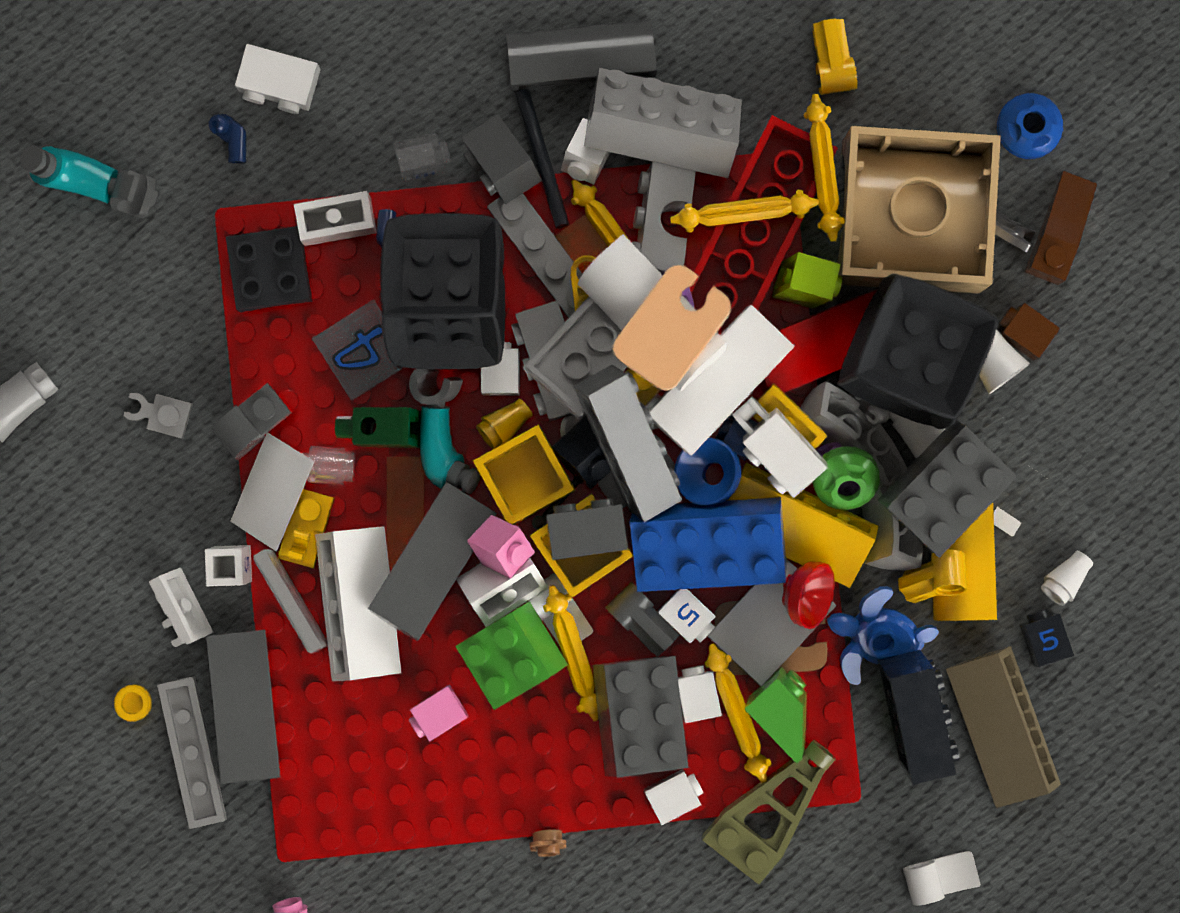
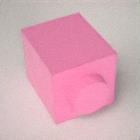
M493 515L467 540L482 565L510 579L535 553L519 527Z
M449 684L410 709L413 717L409 719V722L420 738L426 735L430 742L468 718L469 715Z

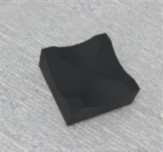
M298 226L226 237L236 310L246 312L273 306L312 302L304 244L300 241Z

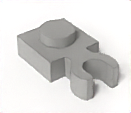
M139 393L129 394V398L140 402L141 409L136 414L124 412V417L132 421L148 418L149 421L146 429L181 439L184 438L193 406L192 403L156 394L154 404L149 403L145 396Z

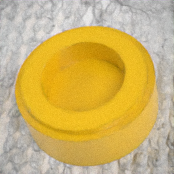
M136 684L121 688L114 699L116 713L122 719L130 722L145 718L152 707V698L148 690Z

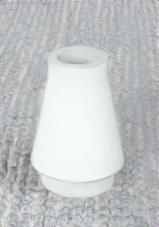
M1075 551L1069 559L1044 577L1045 582L1041 586L1042 591L1052 601L1062 606L1067 601H1073L1085 576L1093 566L1092 560L1084 553Z

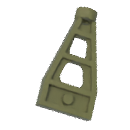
M813 740L804 750L801 761L796 764L791 759L769 775L764 783H758L724 808L702 834V841L757 884H760L783 857L823 774L836 758L824 746ZM811 759L817 766H810L808 760ZM788 777H794L803 785L802 791L791 806L784 805L772 794L774 789ZM764 804L770 805L780 813V822L774 834L767 839H763L744 823L745 817L750 812Z

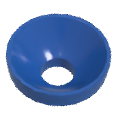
M1035 93L1022 94L1009 100L1003 106L997 120V133L1001 136L1000 141L1011 154L1023 159H1037L1050 153L1060 141L1063 131V119L1058 107L1047 97ZM1028 113L1039 114L1044 122L1042 131L1038 133L1028 132L1023 126L1024 116Z
M708 438L692 456L682 450L675 463L674 471L680 481L678 486L679 492L692 503L703 506L720 504L729 499L739 486L741 479L740 460L735 451L721 440ZM713 464H720L724 471L723 479L716 485H710L706 480V470Z

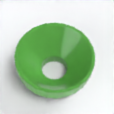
M845 446L832 449L822 456L827 461V469L812 483L817 496L823 503L834 509L851 510L863 506L874 497L879 487L880 473L872 455L858 447ZM846 481H854L859 485L858 491L850 496L840 494L838 488Z

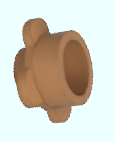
M542 830L533 833L530 851H537L540 857L557 856L560 854L559 849H566V840H562V831Z

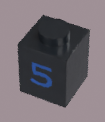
M1043 609L1026 615L1028 622L1020 624V628L1034 667H1042L1074 656L1059 613L1049 614L1048 609Z

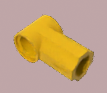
M834 18L814 23L812 25V32L818 61L816 63V75L820 74L821 80L820 95L857 89L856 67L853 57L849 55L844 19Z
M948 549L940 558L933 553L931 562L921 565L920 568L905 571L904 575L898 578V586L906 601L917 603L936 595L953 596L966 592L964 552Z

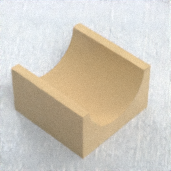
M851 126L842 143V155L845 165L843 209L845 223L842 224L837 263L841 264L838 275L842 277V285L879 287L880 282L885 277L895 273L924 281L947 292L979 294L991 286L1001 136Z

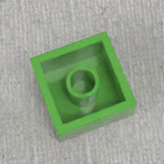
M530 601L456 646L494 710L550 678L568 665Z

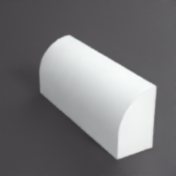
M623 234L589 265L579 279L578 285L623 330L663 275ZM681 295L682 306L687 310L696 311ZM718 332L715 333L676 386L680 392L725 352L727 342Z
M752 305L747 306L721 333V337L727 342L725 352L681 392L676 387L668 390L649 410L653 423L691 456L795 347Z
M385 526L315 534L332 681L356 680L401 673L396 628L368 610V607L390 573Z

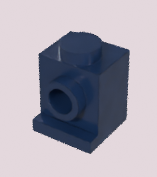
M731 413L722 423L715 439L729 445L735 451L738 458L744 461L748 459L743 452V449L746 448L743 444V437L747 432ZM748 420V422L753 427H755L758 424V422L754 420Z

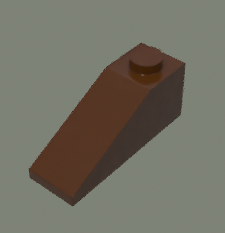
M1065 171L1062 172L1024 271L1025 273L1056 285L1066 281L1079 248L1097 183Z

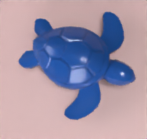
M880 586L867 593L860 601V613L857 616L853 617L845 613H834L827 619V623L834 633L841 637L848 636L852 639L840 656L842 673L851 684L858 685L861 682L860 665L863 657L867 661L878 664L879 659L922 650L924 643L931 642L939 633L934 625H925L918 628L903 613L889 608H882L893 596L894 592L891 587Z

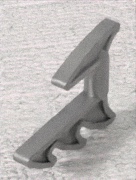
M996 211L995 234L1019 249L1028 252L1032 244L1026 241L1024 237L1032 239L1036 231L1008 219V216Z

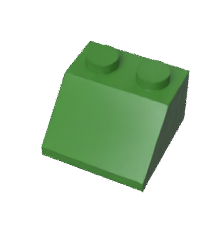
M780 667L762 686L749 696L745 710L797 764L803 758L806 745L807 693L803 690L806 684L793 670L787 673Z

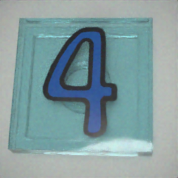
M374 299L312 338L352 401L405 368L393 364L388 358L382 333L383 313Z

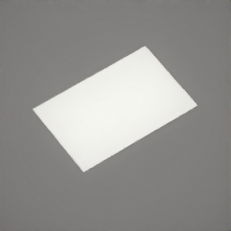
M266 433L230 522L277 552L314 461L270 433Z

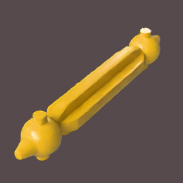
M813 94L811 104L806 112H804V118L812 122L809 134L817 198L819 199L818 206L824 214L817 226L827 233L831 242H835L842 224L845 223V218L840 217L836 213L839 206V196L831 132L825 122L828 114L831 113V108L822 103L818 94Z
M576 179L571 182L574 190L573 198L571 199L572 204L585 207L586 217L609 247L621 235H625V233L606 207L595 200L596 187L583 185Z
M797 190L791 199L783 196L709 204L699 210L693 208L692 204L687 203L684 205L685 208L679 214L670 217L671 223L679 224L686 228L687 232H693L699 223L715 226L779 218L790 212H793L801 219L805 217L804 214L808 213L810 208L819 205V199L808 197L803 193V190Z
M550 585L549 596L546 599V604L543 605V610L554 613L552 624L563 657L568 664L567 669L574 690L581 696L580 705L576 706L577 711L589 714L593 721L598 720L596 693H594V677L574 617L566 610L571 596L568 593L564 595L554 585Z
M714 643L710 644L709 656L705 666L716 672L715 683L740 749L748 757L744 769L756 776L761 783H764L767 780L766 772L771 765V761L760 754L761 744L751 717L745 710L746 704L735 676L727 668L732 660L731 656L720 651Z

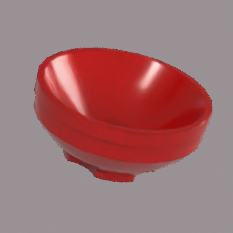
M810 561L799 567L792 575L789 574L787 576L786 583L783 584L782 603L794 624L806 629H813L824 620L831 606L835 589L832 568L826 563Z

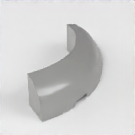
M828 382L821 383L809 393L800 407L828 435L821 444L838 442L842 447L851 446L863 449L872 455L879 468L880 483L878 490L868 503L861 506L864 519L879 526L876 540L866 557L865 564L887 570L906 571L920 568L923 544L878 501L882 494L907 469L902 456L881 424H872L867 420L865 413L858 408L860 406L858 401Z

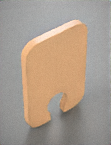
M682 265L670 267L664 273L616 338L613 345L614 354L620 362L661 390H670L679 384L731 311L728 297L714 286L707 294L706 303L701 309L696 311L685 309L681 304V295L686 288L694 284L698 275Z

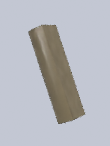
M1011 646L983 654L947 668L948 677L996 808L1047 795L1061 785Z

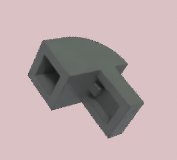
M267 383L242 404L236 405L214 425L212 431L234 459L239 460L261 443L265 438V434L292 412L270 384Z

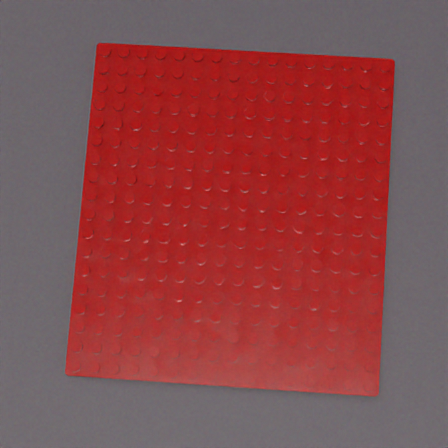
M752 154L735 155L728 178L696 171L692 207L699 210L709 204L729 202ZM650 164L602 169L594 185L586 181H579L583 185L596 187L595 200L606 207L631 243L633 241L637 242L639 229L633 228V220L636 207H642L643 194L638 193V182L641 172H646ZM568 173L555 174L570 224L565 228H555L542 181L523 193L573 262L583 255H591L597 258L608 248L586 217L585 207L572 204L571 199L573 198L574 190L571 182L575 179ZM481 181L368 193L371 197L376 230L378 212L382 209L395 211L397 213L396 217L410 214L458 213L484 215L494 218L487 209V206L500 197L497 192L491 196ZM330 197L219 208L215 212L233 407L242 404L265 384H270L292 413L268 433L314 461L303 489L334 498L324 533L385 526L389 569L391 572L441 489L433 485L425 475L421 464L420 448L362 447L353 445L352 438H337L335 435L336 417L353 416L354 407H409L421 411L422 406L426 405L415 400L410 391V376L415 368L398 366L389 360L383 335L372 341L374 348L380 356V363L366 369L343 370L336 367L332 361V356L337 351L356 340L354 335L356 331L362 329L366 333L377 324L382 325L383 312L380 297L382 248L376 241L377 233L309 246L304 245L312 302L239 312L236 310L226 237L298 226L294 204ZM669 211L662 213L660 219L665 231L676 237L687 238L684 267L694 272L717 225L707 226L699 223L693 232H687L686 228H683L681 225L671 223L670 217L679 214L678 212ZM800 226L783 260L798 252L803 253ZM502 227L504 245L503 276L505 282L504 342H511L512 349H519L520 395L483 396L481 393V368L439 369L440 372L436 380L437 387L440 390L444 378L458 377L463 379L459 393L451 401L445 402V406H448L450 411L452 445L458 453L463 455L464 463L469 465L470 469H477L473 460L493 450L484 441L476 428L482 422L481 417L510 405L520 398L529 407L533 416L520 427L511 439L539 425L551 446L562 438L560 433L563 418H565L562 417L549 421L547 414L540 416L534 394L540 393L537 381L534 379L529 381L526 372L523 370L524 364L522 360L529 358L525 344L517 346L511 327L512 324L518 323L516 313L554 302L555 299ZM584 261L578 265V269L583 274L592 262ZM777 271L758 311L778 330L809 317L810 313L808 307L772 297L778 274ZM560 307L564 322H566L568 317ZM361 347L343 358L342 361L366 359L368 353L364 347ZM817 379L785 392V394L797 406L801 407L805 398L817 387ZM757 386L732 414L751 397L758 400L764 394L760 387ZM753 416L750 418L751 420L758 422ZM376 423L373 427V432L376 430ZM721 425L713 432V434L709 438H716L721 428ZM659 428L652 429L653 434L657 435L664 444L667 454L676 463L677 457L683 449ZM263 441L239 459L242 492ZM739 458L741 464V471L745 463H749L755 466L749 459L744 461ZM559 459L570 481H572L574 479V475L566 469V467ZM762 463L757 467L771 474L767 469H764L766 467ZM713 464L706 470V480L710 485H716L723 479L724 471L720 464ZM481 476L478 486L468 496L496 512L495 517L506 521ZM812 482L803 489L817 496ZM579 483L575 488L576 491L571 493L561 505L578 504L591 494L595 500L607 498L597 484L590 489L584 483ZM679 492L682 498L680 503H692ZM550 505L514 525L521 529L535 553L530 558L543 579L552 575L554 571L530 535L538 531L532 525L533 519L536 516H542ZM626 506L622 511L627 546L633 554L630 528L632 513ZM246 532L247 545H251V592L255 631H266L280 768V778H271L270 787L277 857L280 861L291 862L531 837L534 832L542 830H560L562 833L660 823L644 789L681 769L619 778L605 776L599 719L593 721L589 714L577 711L576 706L580 705L581 696L574 690L567 666L494 710L456 648L458 644L486 628L469 603L457 580H455L418 641L397 630L401 673L356 680L332 681L328 646L317 652L308 653L253 560L254 555L262 550L273 549ZM281 540V543H280V545H279V548H278L277 552L275 551V553H276L277 556H279L278 554H279V551H280V547H281V544H282V540ZM474 551L458 577L481 563ZM318 556L314 568L279 559L327 639ZM633 557L572 597L593 629V633L582 640L592 674V665L657 657L631 630L627 631L605 608L630 582L636 586ZM788 559L797 569L802 566ZM836 581L832 599L836 607L825 617L826 624H819L800 644L802 647H808L814 643L827 642V661L818 670L796 672L806 684V687L803 688L807 693L805 749L815 740L836 758L823 774L807 808L856 803L861 799L850 685L840 667V656L845 649V638L834 633L827 623V619L831 614L842 613L839 583ZM753 585L688 590L715 615L719 605L725 602L739 601ZM677 590L644 591L642 593L654 604L653 608L658 611ZM713 619V620L711 621V623H712L714 626H715V619ZM541 620L562 654L561 648L557 643L556 639L554 638V636L552 635L544 621ZM679 634L680 636L659 655L676 657L678 677L683 676V669L703 666L704 672L712 671L705 666V662L709 656V645L714 642L706 637L701 642L695 638L689 643ZM734 675L744 702L747 704L749 696L760 686L749 675ZM450 684L467 711L468 718L430 742L426 735L420 738L409 722V719L413 717L410 709ZM717 686L716 690L722 716L685 723L683 719L688 768L683 770L686 776L694 773L704 792L698 796L701 805L669 822L718 817L724 808L760 783L756 776L744 769L748 757L740 749ZM751 717L761 744L760 754L771 761V765L766 772L768 777L792 758ZM811 759L808 760L810 766H817ZM788 777L774 789L772 794L784 805L791 806L802 791L803 785L794 777ZM768 804L758 806L749 814L777 810Z

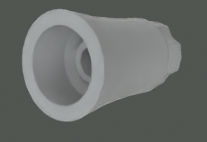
M37 362L29 366L24 373L19 371L8 381L0 385V441L2 443L18 425L46 403L44 399L52 396L58 390Z

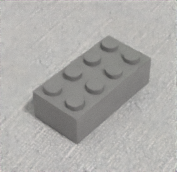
M599 68L590 101L584 146L728 178L739 145L742 100L727 94H714L697 90L691 86H679L661 82L656 78H643L626 74L620 70Z

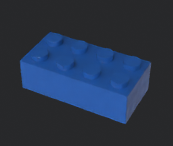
M781 497L728 500L711 506H703L696 503L675 504L646 522H643L634 514L631 515L630 528L637 592L786 583L787 564Z

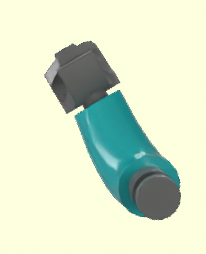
M35 145L29 146L21 155L20 163L22 168L30 173V177L34 182L44 187L84 195L105 203L110 202L112 209L139 218H145L150 207L155 205L158 192L155 191V178L127 169H122L118 172L117 169L88 156L52 146L43 148Z
M415 369L410 376V391L415 400L421 404H426L421 409L420 454L424 473L432 484L441 490L447 482L457 489L462 488V492L470 495L478 486L481 474L476 468L470 469L469 465L464 463L463 455L458 453L452 445L449 407L445 406V402L451 401L457 396L463 379L458 377L444 378L442 387L439 390L436 383L440 372L439 369Z

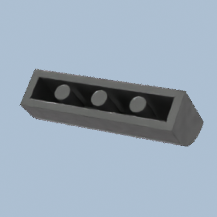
M650 19L506 34L512 91L595 83L599 68L620 70L626 74L643 78L656 77V56Z
M446 482L371 602L368 610L405 635L418 641L473 553L467 540L491 515L495 516L497 513Z
M256 630L206 636L221 784L280 778L266 631Z

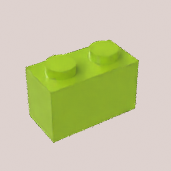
M798 252L781 262L772 297L812 309L825 304L839 294L842 285V277L838 275L841 264Z

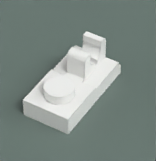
M181 567L149 581L157 601L165 615L167 614L168 619L162 623L164 629L173 626L178 638L171 641L174 647L184 643L188 645L214 633Z

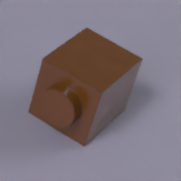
M1026 303L1021 304L1017 309L1011 306L998 323L1003 327L1000 334L1006 341L1033 361L1041 357L1060 330L1057 325Z

